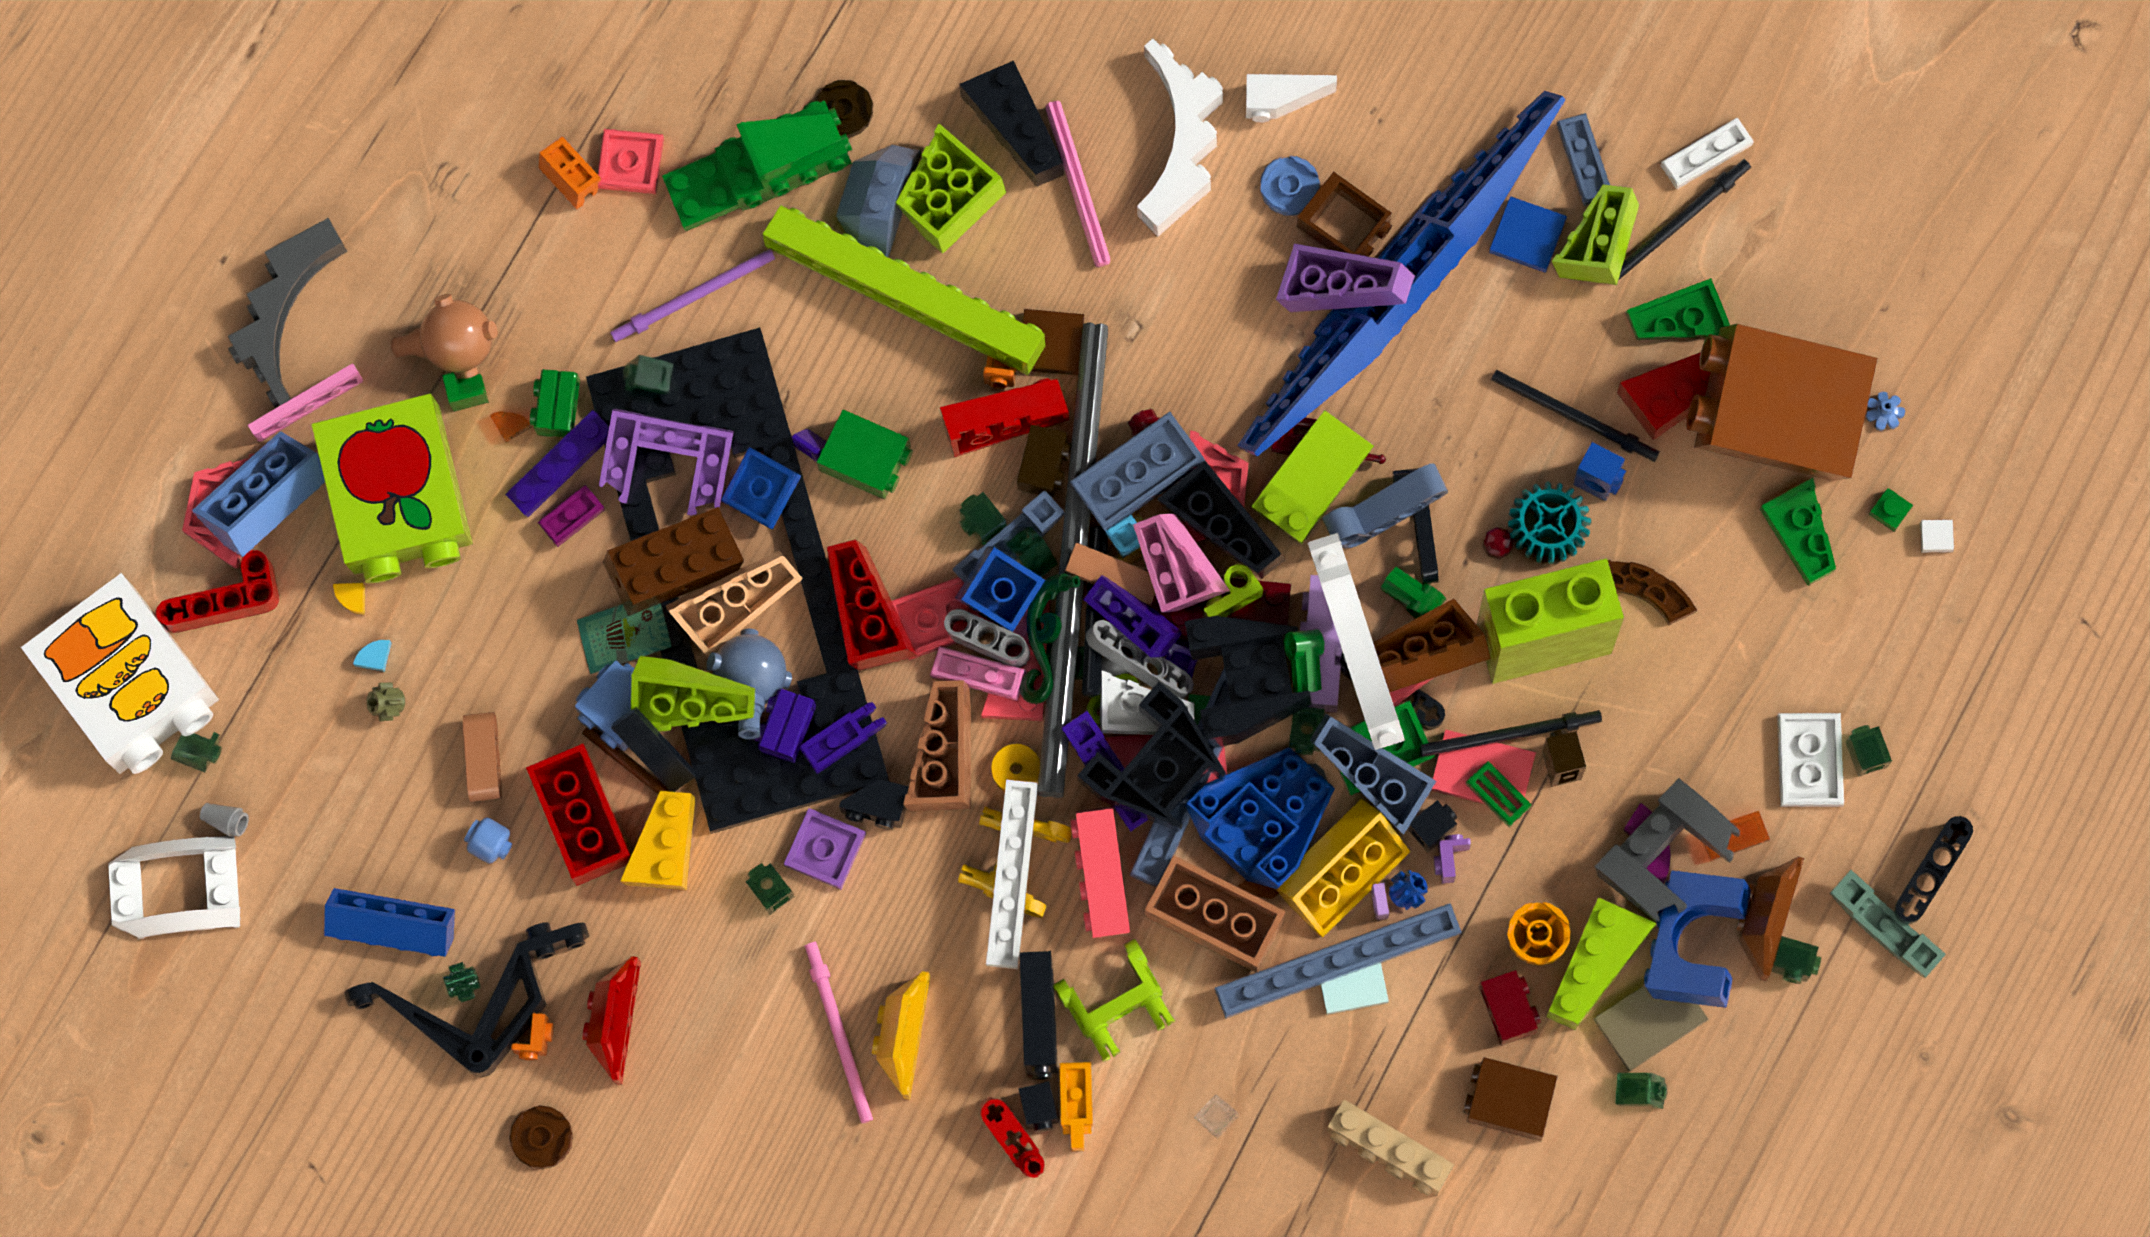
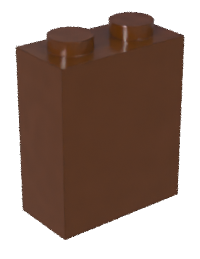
M1483 1057L1481 1065H1474L1470 1081L1476 1083L1474 1095L1467 1094L1463 1113L1469 1114L1467 1123L1541 1141L1558 1076Z

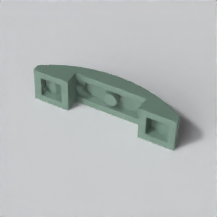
M1850 870L1829 894L1872 938L1913 971L1926 978L1946 954L1923 933L1919 935L1908 924L1901 923L1896 918L1894 911L1873 894L1874 890Z

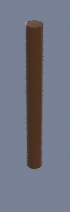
M586 727L582 735L657 795L660 791L670 792L659 779L617 746L614 749L609 747L600 738L602 734L595 728L590 730Z

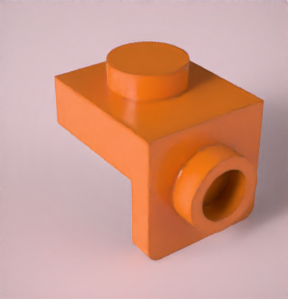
M988 356L986 367L983 370L984 384H989L990 387L995 389L1014 388L1017 370Z
M533 1013L530 1044H512L511 1051L519 1055V1059L536 1061L538 1056L547 1055V1043L553 1040L554 1024L549 1023L550 1019L546 1014Z

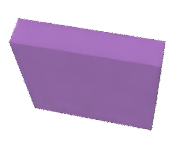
M808 808L784 862V866L842 890L866 836V832Z

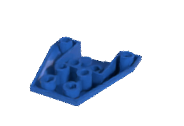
M1289 747L1226 775L1223 782L1220 779H1216L1207 783L1185 806L1201 840L1244 879L1252 883L1278 889L1299 868L1335 788Z

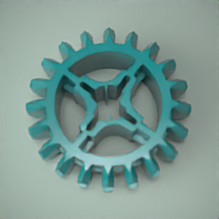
M1549 481L1545 482L1544 490H1541L1540 486L1536 483L1533 485V494L1529 490L1524 489L1522 491L1523 499L1515 498L1514 505L1517 508H1511L1509 511V515L1514 519L1508 521V527L1515 529L1510 533V536L1514 540L1520 539L1516 543L1517 550L1527 547L1525 556L1529 558L1533 552L1536 553V562L1538 563L1542 561L1543 556H1548L1549 564L1554 563L1555 555L1558 556L1561 562L1566 561V552L1571 556H1575L1577 554L1576 547L1583 548L1585 546V541L1582 537H1589L1590 530L1586 527L1591 524V518L1585 516L1589 512L1588 506L1578 507L1582 503L1583 497L1571 498L1574 489L1569 488L1564 493L1562 492V483L1557 484L1556 490L1551 489ZM1543 502H1554L1560 504V506L1549 508ZM1531 508L1534 511L1537 523L1528 532L1524 516ZM1568 514H1571L1574 521V531L1567 537L1561 523ZM1544 520H1556L1554 527L1551 524L1543 526ZM1543 537H1549L1555 541V544L1542 543L1538 540Z

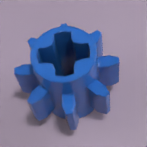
M1411 870L1405 873L1400 871L1391 878L1393 885L1389 887V896L1396 906L1405 907L1406 910L1411 907L1416 909L1426 901L1423 895L1428 892L1427 883L1419 873L1411 872Z

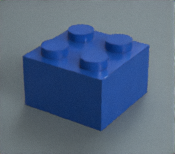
M987 546L955 599L994 624L1013 632L1045 579L997 548Z

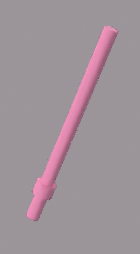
M816 942L806 944L805 949L811 965L809 972L813 983L817 984L861 1124L873 1120L828 980L831 976L827 964H823Z

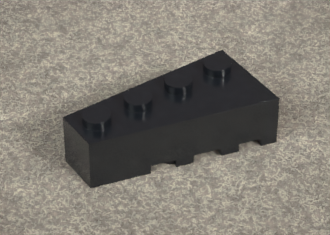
M1203 461L1157 499L1161 506L1172 514H1176L1180 520L1238 563L1247 566L1260 579H1263L1285 561L1281 552L1206 461Z

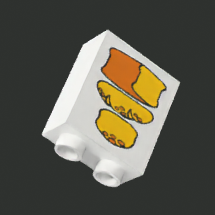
M122 573L21 647L104 760L119 774L127 768L136 774L151 767L163 754L159 744L178 730L183 736H189L199 731L213 717L209 707L219 700L166 628L158 621L156 615L138 591Z

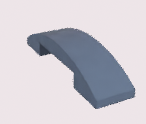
M1044 490L1022 509V514L978 551L975 549L952 570L965 582L987 546L995 547L1017 561L1063 517L1065 512Z

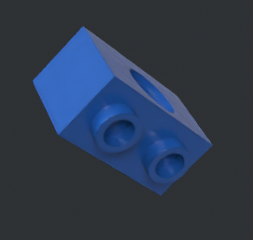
M1592 442L1577 469L1573 485L1606 502L1610 493L1616 495L1623 483L1626 470L1622 469L1625 458Z

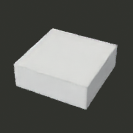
M1921 520V553L1953 552V520Z

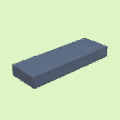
M1584 113L1557 121L1556 125L1583 205L1587 206L1590 205L1602 185H1610L1587 115Z

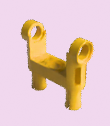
M985 806L979 825L1001 831L1003 813ZM1034 819L1033 836L1054 843L1057 841L1069 843L1072 837V829L1058 822L1048 821L1045 823ZM997 862L994 870L990 873L964 864L961 869L963 872L960 873L958 883L983 890V894L986 897L993 899ZM1026 893L1024 913L1042 918L1046 904L1033 899V895Z

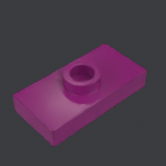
M584 485L538 521V524L554 544L559 547L605 511V508L590 489Z

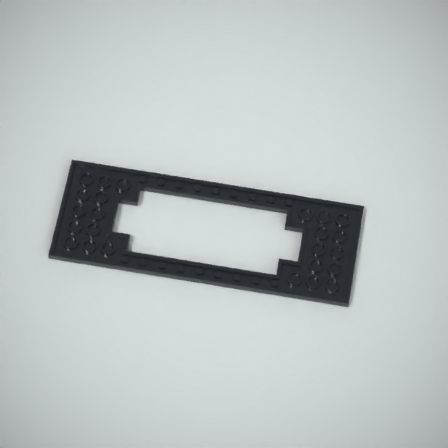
M761 328L586 376L595 412L608 426H610L612 410L619 409L650 417L734 431L731 444L734 458L744 456L749 447L756 451L764 450L765 456L801 475L782 511V517L798 573L803 578L801 580L802 588L826 669L825 674L797 681L800 694L813 699L816 704L802 744L849 712L852 714L866 705L867 700L858 669L848 663L834 584ZM639 446L637 448L627 504L620 502L630 541L660 530L647 483L676 475L670 452ZM617 490L618 497H620L622 493ZM675 597L660 603L672 646L660 650L662 658L698 669L689 635L666 608V605L679 598ZM871 715L858 721L862 729L873 722ZM738 720L722 723L708 721L689 728L688 725L681 726L692 768L697 772L695 779L711 834L849 795L878 779L889 781L876 734L868 737L867 741L816 774L801 750H799L795 763L761 752L758 748L759 742L755 741V739L739 737Z

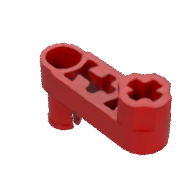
M988 1097L984 1099L979 1113L981 1119L1014 1165L1025 1176L1037 1178L1040 1174L1042 1175L1045 1162L1039 1153L1040 1150L1001 1098ZM992 1104L995 1107L998 1105L1002 1106L999 1110L1001 1116L996 1120L993 1116L989 1119L986 1117L989 1114L988 1107ZM1009 1130L1013 1133L1018 1131L1021 1133L1018 1140L1024 1148L1027 1143L1031 1145V1148L1023 1151L1017 1159L1013 1154L1019 1151L1014 1144H1005V1141L1008 1139L1006 1133ZM1029 1161L1038 1162V1168L1034 1171L1028 1170Z

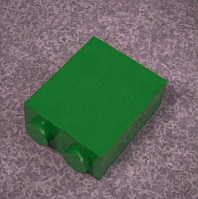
M843 409L818 458L817 466L820 472L885 500L888 492L893 493L900 479V476L897 474L902 465L906 466L913 450L910 449L911 445L908 437Z

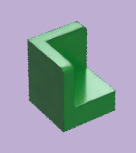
M454 372L442 375L448 401L454 412L489 403L481 374L467 379H457Z

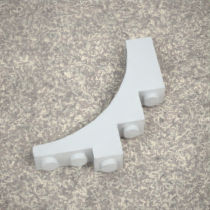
M1152 39L1144 46L1145 58L1157 71L1169 93L1175 114L1176 128L1173 149L1164 172L1152 191L1137 205V216L1158 237L1211 191V176L1201 164L1198 166L1196 164L1217 147V132L1208 121H1202L1223 103V88L1214 77L1208 78L1203 72L1193 79L1194 75L1191 70L1184 64L1179 65L1173 59V53L1165 44L1159 45Z

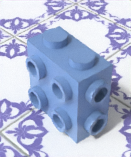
M616 660L611 666L607 664L600 670L597 675L598 680L591 688L586 687L576 698L577 704L575 708L580 714L577 719L590 730L595 726L603 733L600 738L609 747L614 749L618 746L625 751L628 746L611 727L613 722L631 711V678L634 668L628 663L622 666Z

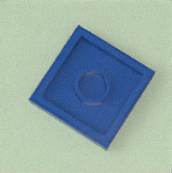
M1510 196L1489 253L1546 273L1567 216Z
M749 447L721 501L766 527L773 529L801 475Z

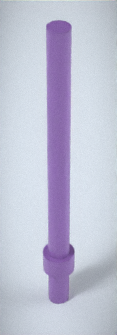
M768 249L643 315L639 313L631 317L630 322L610 333L615 343L635 332L640 334L649 329L648 326L775 260L771 249Z

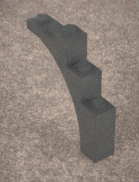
M329 218L265 251L269 259L265 266L273 280L247 293L251 304L247 305V308L255 322L228 336L233 345L228 349L236 364L242 362L247 370L253 368L261 383L267 381L271 390L266 393L274 408L291 400L283 385L280 370L281 338L290 309L306 284L327 264L347 252Z

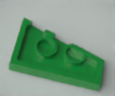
M1711 278L1633 307L1625 312L1636 340L1707 337L1709 334L1718 336L1720 328L1730 326Z
M1814 478L1763 504L1759 509L1808 586L1836 570L1829 537L1825 532L1821 517L1820 503L1818 504L1815 493Z

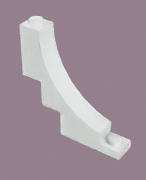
M1338 533L1307 542L1374 749L1377 750L1405 741Z

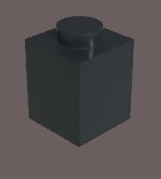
M1437 800L1414 818L1407 830L1428 853L1439 844V841H1443L1445 836L1452 834L1456 830L1457 822L1455 820L1458 817L1449 805L1445 804L1442 806Z
M1050 1082L1018 1088L1028 1130L1034 1128L1035 1133L1053 1129L1052 1124L1059 1122Z

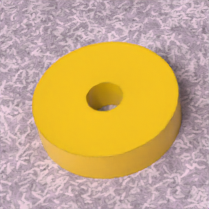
M1011 744L1000 749L994 756L991 766L994 782L1002 791L1005 792L1006 780L1038 783L1040 760L1031 748L1022 744ZM1013 765H1020L1022 767V771L1019 774H1013L1010 770Z

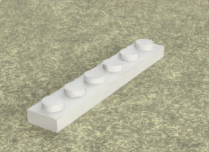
M1006 780L986 966L1018 969L1038 783Z

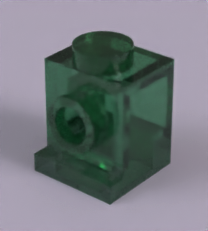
M1306 707L1293 714L1289 747L1295 749L1296 753L1312 755L1313 751L1320 752L1310 741V738L1323 719L1325 709ZM1311 726L1313 731L1310 734H1304L1301 731V727Z
M761 863L748 873L750 879L746 881V884L769 915L795 897L790 887L771 863L766 867ZM766 880L773 881L770 889H763L762 883Z

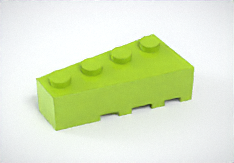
M1598 898L1546 1018L1576 1030L1602 994L1653 931L1656 922Z

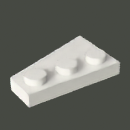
M1102 670L1100 688L1101 732L1107 734L1154 735L1159 728L1138 710L1139 704L1151 690L1141 687L1139 683L1131 680L1125 681L1116 678L1111 673ZM1179 698L1183 701L1194 719V703Z

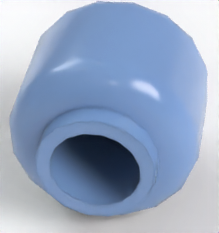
M488 817L481 821L476 819L464 838V841L467 842V851L489 864L495 862L498 857L504 860L513 845L508 841L510 837L509 829Z

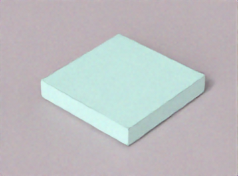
M1381 963L1321 984L1327 1015L1389 1003Z

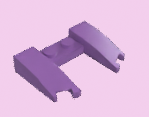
M613 409L599 486L603 487L606 482L622 493L618 500L627 504L638 446L697 457L687 515H696V507L714 502L715 508L720 507L734 431L709 426H698Z

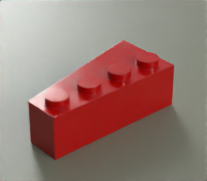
M1049 378L1038 380L1032 385L1013 388L1008 391L940 407L943 425L954 458L1029 434L1031 425L1048 428L1070 420L1069 411L1058 379L1050 380Z

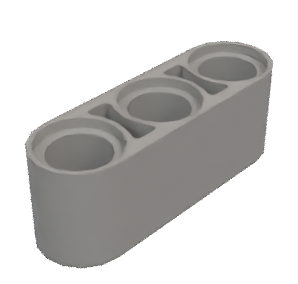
M955 609L946 615L944 620L945 629L956 643L1003 664L1017 668L1026 665L1029 661L1030 649L1024 638L965 610ZM961 620L967 622V627L963 631L955 632L952 630L956 622ZM985 633H993L995 637L991 643L986 645L980 643V639ZM1014 645L1022 647V652L1018 656L1011 657L1007 655L1010 647Z

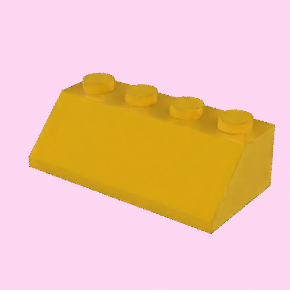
M1361 799L1305 853L1299 868L1276 890L1286 903L1323 938L1371 891L1374 884H1378L1411 851L1384 815Z

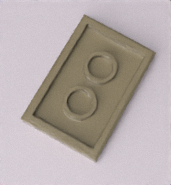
M1644 985L1595 1017L1594 1021L1630 1072L1708 1021V1018L1698 1004L1653 999Z

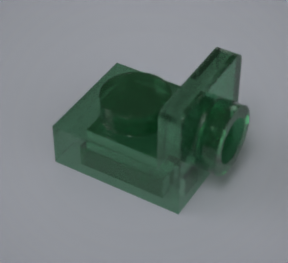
M638 355L625 366L623 372V379L626 380L625 390L632 391L635 388H640L666 395L669 393L673 363Z

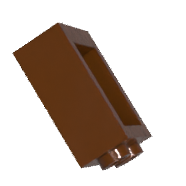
M1333 171L1298 215L1297 227L1328 250L1370 257L1374 251L1372 245L1378 238L1383 240L1392 228L1390 224L1392 213ZM1338 194L1377 221L1354 252L1314 224Z

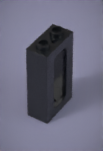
M1051 951L1019 952L1024 1067L1026 1074L1033 1075V1079L1052 1078L1051 1074L1058 1073Z

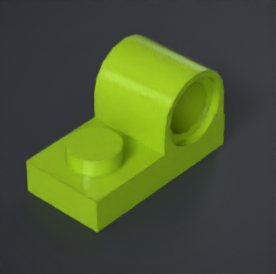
M1236 564L1227 569L1224 575V583L1230 591L1225 593L1227 595L1225 597L1218 595L1210 599L1205 604L1207 607L1203 610V617H1227L1262 597L1263 588L1247 566ZM1238 576L1244 578L1247 584L1244 587L1236 588L1230 583V580Z

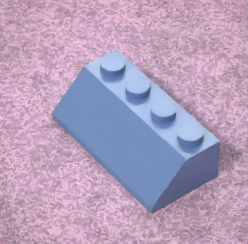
M280 431L192 511L224 546L243 557L325 483L320 458L316 452Z

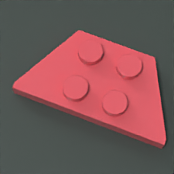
M1190 431V439L1205 461L1245 508L1248 463L1237 456L1227 453L1226 449L1216 443L1214 445L1202 438L1196 431ZM1181 520L1196 543L1206 539Z
M250 458L234 463L229 461L220 464L214 469L207 468L194 472L182 529L187 536L235 569H239L241 556L224 546L194 515L192 510Z

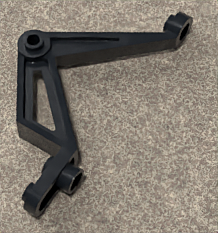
M547 922L527 928L526 934L528 939L517 944L473 1035L467 1034L374 982L359 984L347 989L344 992L347 1005L355 1006L357 1010L372 1006L374 1004L373 1000L380 997L476 1077H487L495 1071L499 1063L511 1050L512 1044H516L532 1024L533 1013L540 1014L547 1005L533 958L537 957L538 960L547 959L554 956L556 950L565 947L570 950L583 946L585 944L584 940L589 937L586 923H575L553 931ZM522 979L528 1000L498 1039L494 1040L491 1038V1035L519 980Z

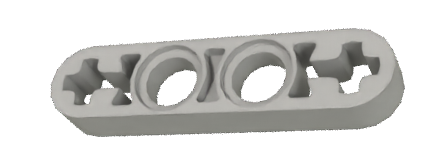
M1099 620L1086 632L1087 643L1092 649L1154 688L1160 682L1181 699H1184L1193 690V680L1187 672L1164 657H1149L1110 622ZM1121 646L1127 647L1132 652L1133 659L1126 657L1122 653ZM1147 663H1151L1157 668L1158 675H1154L1148 670Z

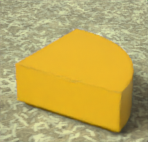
M364 583L333 584L335 596L343 607L352 613L365 615Z

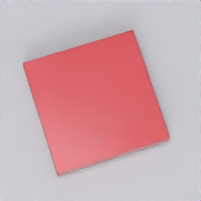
M604 129L598 175L601 177L598 189L656 194L664 143L663 134Z

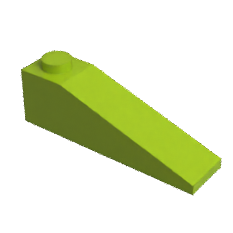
M640 656L631 678V710L637 707L660 732L671 730L675 726L688 725V728L695 727L699 723L708 721L722 723L753 718L755 714V688L672 660Z

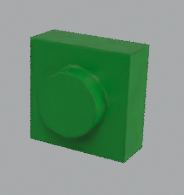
M1887 488L1869 515L1895 532L1912 509L1913 504Z

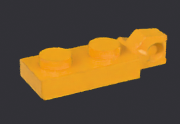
M1091 1062L1060 1063L1061 1127H1063V1135H1071L1072 1151H1084V1134H1092L1093 1126Z

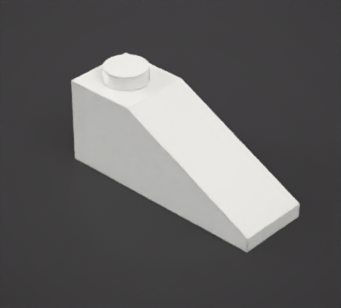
M1247 74L1246 119H1252L1255 122H1267L1270 119H1277L1336 92L1337 75Z

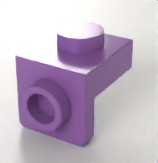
M1455 834L1445 836L1443 841H1439V856H1434L1435 875H1441L1442 884L1454 883L1456 875L1453 852L1470 850V838L1463 839V835Z

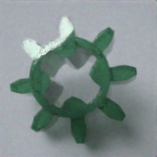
M463 962L448 966L450 974L443 976L449 997L458 996L461 1003L474 999L475 994L473 991L481 988L474 966L466 968Z

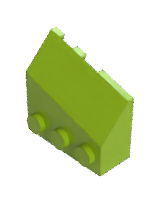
M938 123L929 146L925 147L920 163L916 170L911 173L896 204L919 233L943 254L1006 194V190L1001 176Z

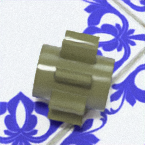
M393 682L379 683L378 687H373L372 691L368 693L367 708L373 716L379 715V721H393V718L400 716V712L404 710L405 696L399 688H393Z

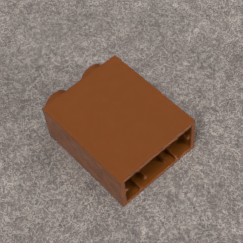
M1741 324L1722 327L1719 330L1718 336L1709 334L1706 337L1701 350L1700 370L1710 372L1705 396L1696 394L1690 403L1687 414V430L1697 432L1694 448L1831 481L1851 479L1878 358Z

